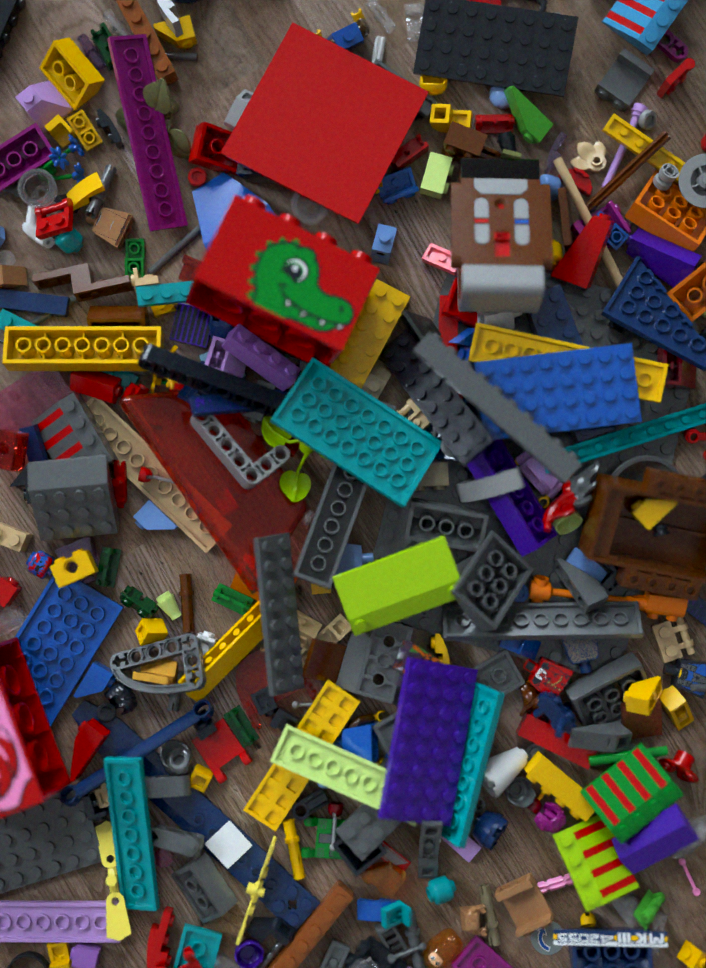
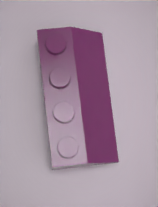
M37 123L32 124L0 145V192L52 160L49 158V155L52 154L50 151L52 145Z

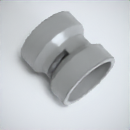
M670 163L663 164L653 178L654 186L662 191L668 190L672 182L679 176L676 166Z

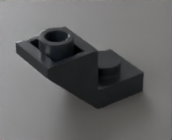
M254 917L246 931L260 943L271 934L277 941L286 946L296 929L281 917Z

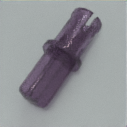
M83 33L78 36L77 41L85 51L86 58H89L97 71L104 69L107 64L100 56L99 49L94 47L86 34Z

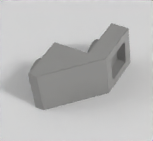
M244 89L235 98L223 125L232 130L235 128L253 95L252 92Z

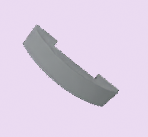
M519 468L454 484L460 502L486 499L525 486Z

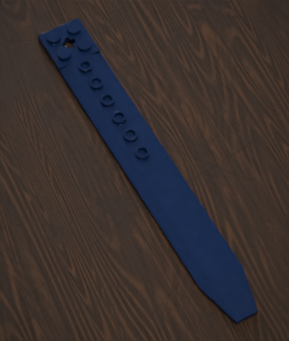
M84 700L72 714L78 726L83 721L87 722L94 718L111 731L98 751L104 758L119 757L144 741L117 716L109 723L99 721L96 714L98 706L87 700ZM154 750L143 757L145 776L171 775L166 772L160 754ZM191 788V795L148 798L182 830L204 835L205 843L228 821H231L252 844V847L228 869L206 845H204L203 849L246 888L249 882L255 884L258 881L267 852L203 793ZM271 856L268 865H266L269 867L266 878H261L264 881L262 888H265L263 897H258V899L276 917H281L297 930L320 904V900L298 880H294L293 876ZM297 900V907L290 908L288 901Z

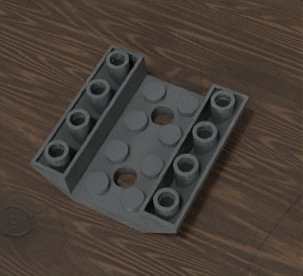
M395 622L354 636L351 630L336 685L359 695L398 705L401 687L399 686L403 681L404 675L394 670V665L401 661L397 659L398 654L414 655L409 649L401 648L403 641L406 640L410 644H415L426 651L431 632ZM386 636H392L395 639L393 646L387 647L384 645L383 640ZM375 674L383 675L384 681L382 684L377 685L373 682Z

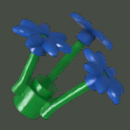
M70 134L68 135L69 141L72 144L62 153L59 146L56 147V150L50 147L52 154L49 155V158L52 160L36 169L41 180L45 181L48 179L51 183L56 180L73 178L77 180L78 184L85 179L83 175L84 168H81L79 162L77 165H74L76 172L55 176L58 165H60L62 170H65V165H69V162L65 159L67 154L77 150L80 156L85 155L82 146L78 144L76 138Z

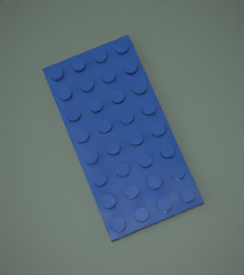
M632 343L474 362L477 374L479 372L484 374L488 378L487 382L492 387L497 386L500 388L507 400L512 399L519 405L517 409L522 413L527 412L534 418L532 422L538 427L542 425L549 433L642 421ZM480 412L481 423L494 440L510 438Z
M54 576L49 580L15 636L19 640L50 726L55 722L124 606L81 580L59 588Z

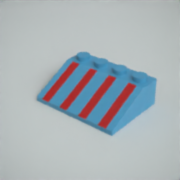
M617 0L602 23L647 56L656 47L688 0Z

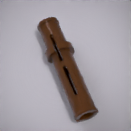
M191 573L179 574L182 632L195 631L192 597L194 591H192Z

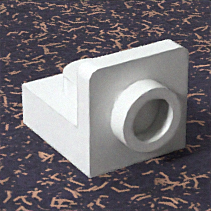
M205 630L197 635L201 641L203 655L218 641L214 637V633Z

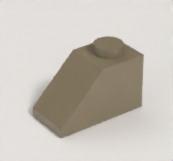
M380 360L376 362L362 387V390L379 400L392 375L391 370L384 362Z

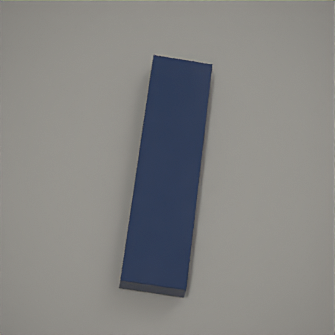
M0 289V309L67 317L69 297Z

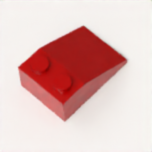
M205 121L197 125L188 162L206 169L237 175L238 163L221 155V151L232 131Z

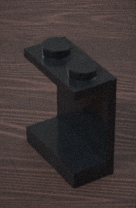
M371 935L366 940L362 939L358 943L355 953L351 952L344 962L346 963L345 968H406L407 963L401 958H397L393 963H390L387 957L389 954L394 953Z

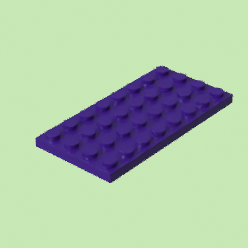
M407 657L378 817L380 819L421 824L422 821H441L442 826H451L478 674L477 669Z

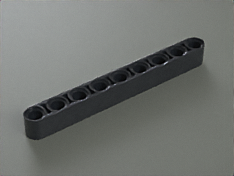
M146 344L143 347L138 359L139 367L146 371L210 395L214 394L217 396L218 394L223 396V399L270 417L274 416L287 396L152 344Z

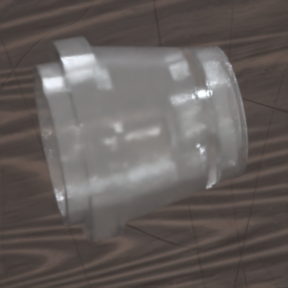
M31 169L21 176L18 182V193L20 198L31 207L42 208L55 204L57 183L54 177L46 170ZM45 191V195L40 197V192Z
M294 193L292 197V212L302 223L308 225L317 224L329 212L327 208L297 193ZM312 207L315 209V211L313 213H309L307 211L308 208Z

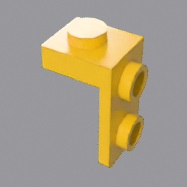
M685 940L677 958L690 968H706V953L690 941Z

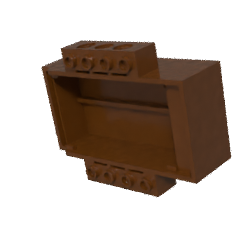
M646 467L643 481L597 473L595 481L598 484L592 491L591 496L593 498L589 503L578 547L585 557L591 561L619 566L615 579L623 587L697 601L702 583H706V479ZM638 499L641 501L643 499H665L678 502L672 510L655 524H669L668 531H670V534L652 536L654 530L644 529L629 513L632 510V504Z

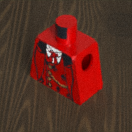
M543 656L538 663L528 658L523 665V668L531 673L528 681L539 692L546 691L549 693L551 691L555 696H559L573 674L570 667Z

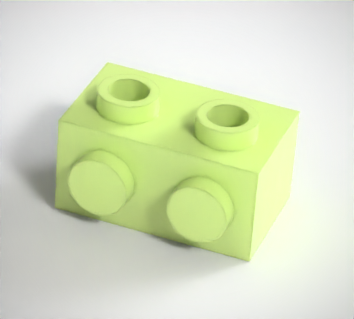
M430 152L420 187V194L438 199L442 198V194H447L449 183L446 180L448 176H452L455 166L451 164L452 157Z

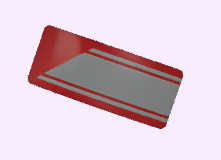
M383 840L381 843L387 853L381 859L400 874H403L411 862Z

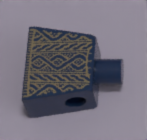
M559 639L568 662L572 665L579 664L581 674L592 672L590 660L599 658L598 639Z

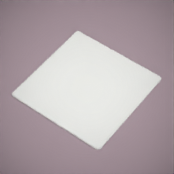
M228 821L205 843L227 869L252 847V844L231 821Z

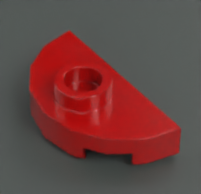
M579 168L568 169L579 192L589 197L592 191L589 175Z

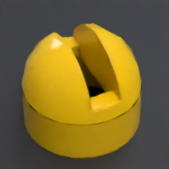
M584 912L581 915V927H594L597 925L593 913L589 912V916H586Z

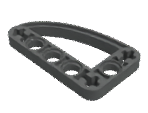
M191 633L113 654L110 659V668L120 682L145 693L161 695L182 694L201 690L206 685L201 641L196 635ZM190 639L194 640L191 647L188 645L182 646V643L187 644L190 642ZM176 643V644H177V649H176V651L173 652V653H170V652H169V646H170V644ZM157 647L159 654L157 657L152 658L151 651ZM140 652V653H141V659H140V661H139V662H134V660H133L134 655H135L136 653ZM183 656L186 683L174 685L143 684L132 680L124 671ZM196 656L198 662L194 667H191L189 661L192 657ZM119 658L122 660H128V662H121L120 666L117 665V662H119ZM196 677L200 678V680L197 681V685L193 683V681L196 680Z

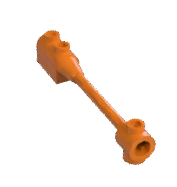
M534 575L533 580L529 582L528 599H532V603L549 601L552 596L573 598L569 590L553 588L547 576ZM645 591L644 595L626 597L608 595L606 602L638 601L639 610L647 613L646 616L648 618L658 619L659 615H665L666 619L672 622H676L678 617L683 618L685 616L688 599Z

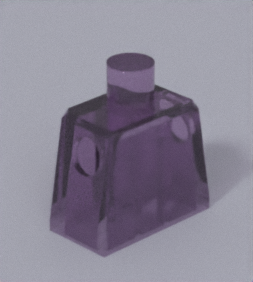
M87 536L54 550L58 558L65 556L66 559L72 557V552L82 548L84 551L90 550L96 566L99 567L93 536ZM72 562L70 564V570L73 573H75L78 569V565L75 562ZM92 574L82 580L84 584L94 581L95 578Z

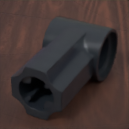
M323 788L316 790L301 800H297L293 804L292 814L295 819L305 820L309 815L330 803ZM304 806L306 812L298 814L295 811L296 807Z

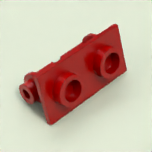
M513 114L475 115V130L491 134L512 131L513 133Z

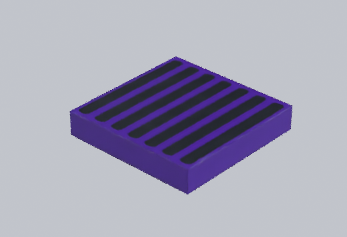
M178 303L169 339L207 349L210 339L207 322H210V314L191 305Z

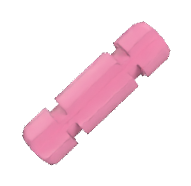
M568 873L564 877L561 875L548 879L547 882L542 881L537 884L542 894L548 892L547 890L554 891L565 887V885H573V882Z

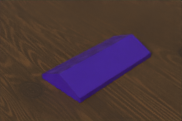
M676 803L660 812L657 817L623 844L616 837L611 840L619 860L634 875L691 845L700 838Z

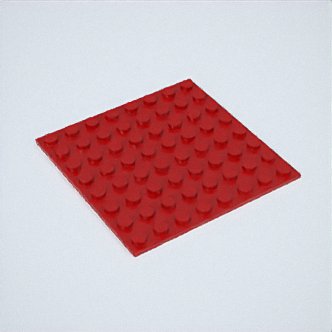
M292 22L223 147L221 155L359 225L429 91Z

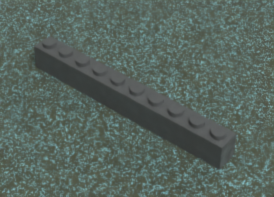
M429 332L412 353L560 482L566 483L582 465L578 462L579 457L570 451L568 453L563 449L564 444L556 438L553 440L548 436L549 431L542 425L538 427L532 422L534 418L527 412L522 413L517 409L519 405L512 399L507 400L503 396L504 392L497 386L492 387L487 382L488 378L481 372L477 374L472 369L473 365L466 359L462 361L457 356L458 352L451 346L447 348L442 343L443 339L436 333L432 335Z

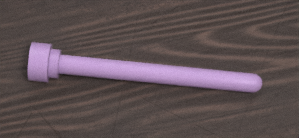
M640 103L633 105L630 125L635 128L641 113L648 109L645 105ZM621 144L605 177L602 188L614 178L627 148Z

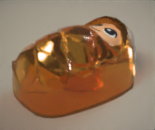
M443 929L427 942V948L423 951L424 962L429 968L446 967L462 949V939L453 929Z

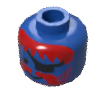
M42 550L33 552L26 562V565H28L27 569L40 579H44L47 576L51 577L53 573L50 566L55 564V558Z

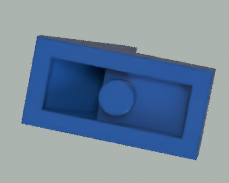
M467 328L449 341V343L460 346L457 356L462 361L464 359L468 361L475 328Z
M500 640L498 646L535 660L541 642L537 640Z

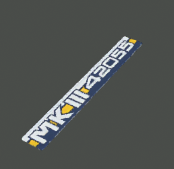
M554 929L553 944L668 947L667 931Z

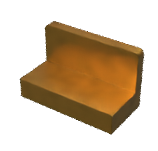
M163 660L141 666V671H133L132 679L174 685L176 684L179 662Z

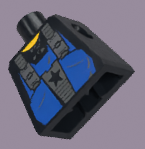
M678 658L675 665L664 664L662 673L671 676V685L704 699L705 692H693L690 689V685L706 684V661Z

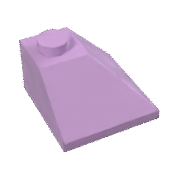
M50 81L30 85L15 97L44 133L47 132L44 126L59 114L62 118H65L73 111V108Z

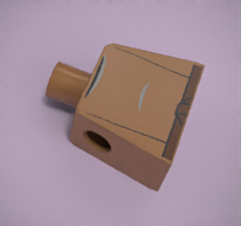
M105 207L101 209L96 219L90 218L92 215L90 213L89 217H86V222L94 225L92 229L93 234L121 252L125 239H127L135 222L133 215Z

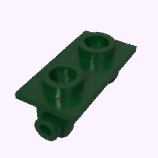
M102 546L96 585L114 588L121 550Z
M128 585L124 590L125 593L121 592L119 599H121V603L128 608L132 607L141 618H152L153 613L155 614L159 609L157 603L147 596L143 601L139 600L143 593L133 586L130 587Z
M240 705L223 715L243 748L260 738Z

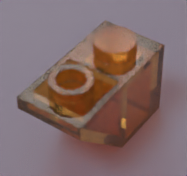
M391 861L372 864L360 876L367 884L376 886L381 894L392 898L405 881L406 872Z

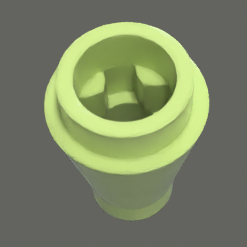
M169 591L156 598L157 605L172 621L182 615L174 595Z

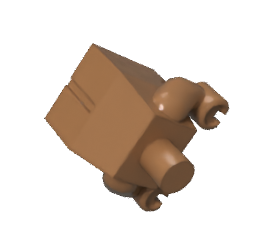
M486 905L460 906L461 929L473 935L487 936V928L481 927L480 912L486 913Z

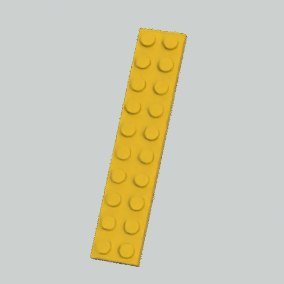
M476 323L468 361L474 363L591 347ZM634 357L639 399L658 404L661 403L669 364Z

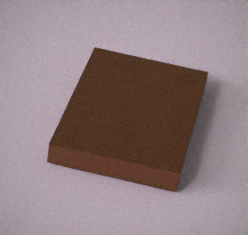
M562 187L558 188L564 253L566 254L572 242L566 188Z

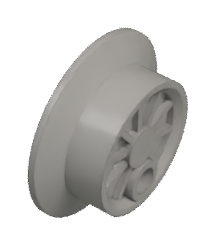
M699 154L690 158L681 168L678 178L679 189L684 199L691 205L699 208H706V154Z

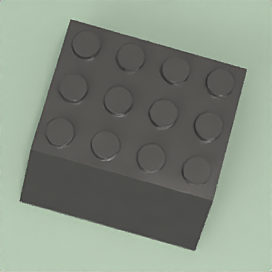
M107 455L28 462V492L41 541L118 533L120 517Z

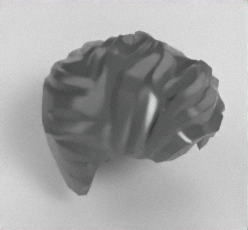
M175 739L166 742L161 747L162 750H160V758L166 772L172 775L186 774L193 756L191 748Z

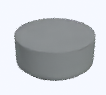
M648 109L641 113L638 121L640 128L645 130L652 129L657 122V114Z

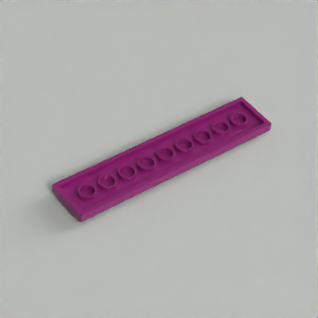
M146 34L111 36L107 41L149 230L153 232L186 227L188 224L164 114L159 111L156 112L155 108L150 107L143 97L145 86L156 82Z

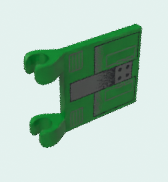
M308 816L304 820V825L317 826L315 849L302 847L301 856L303 858L342 859L337 851H331L329 848L332 844L333 818ZM337 819V827H336V829H337L346 819ZM336 832V841H337V840H339L341 837H340V836L337 834V832Z

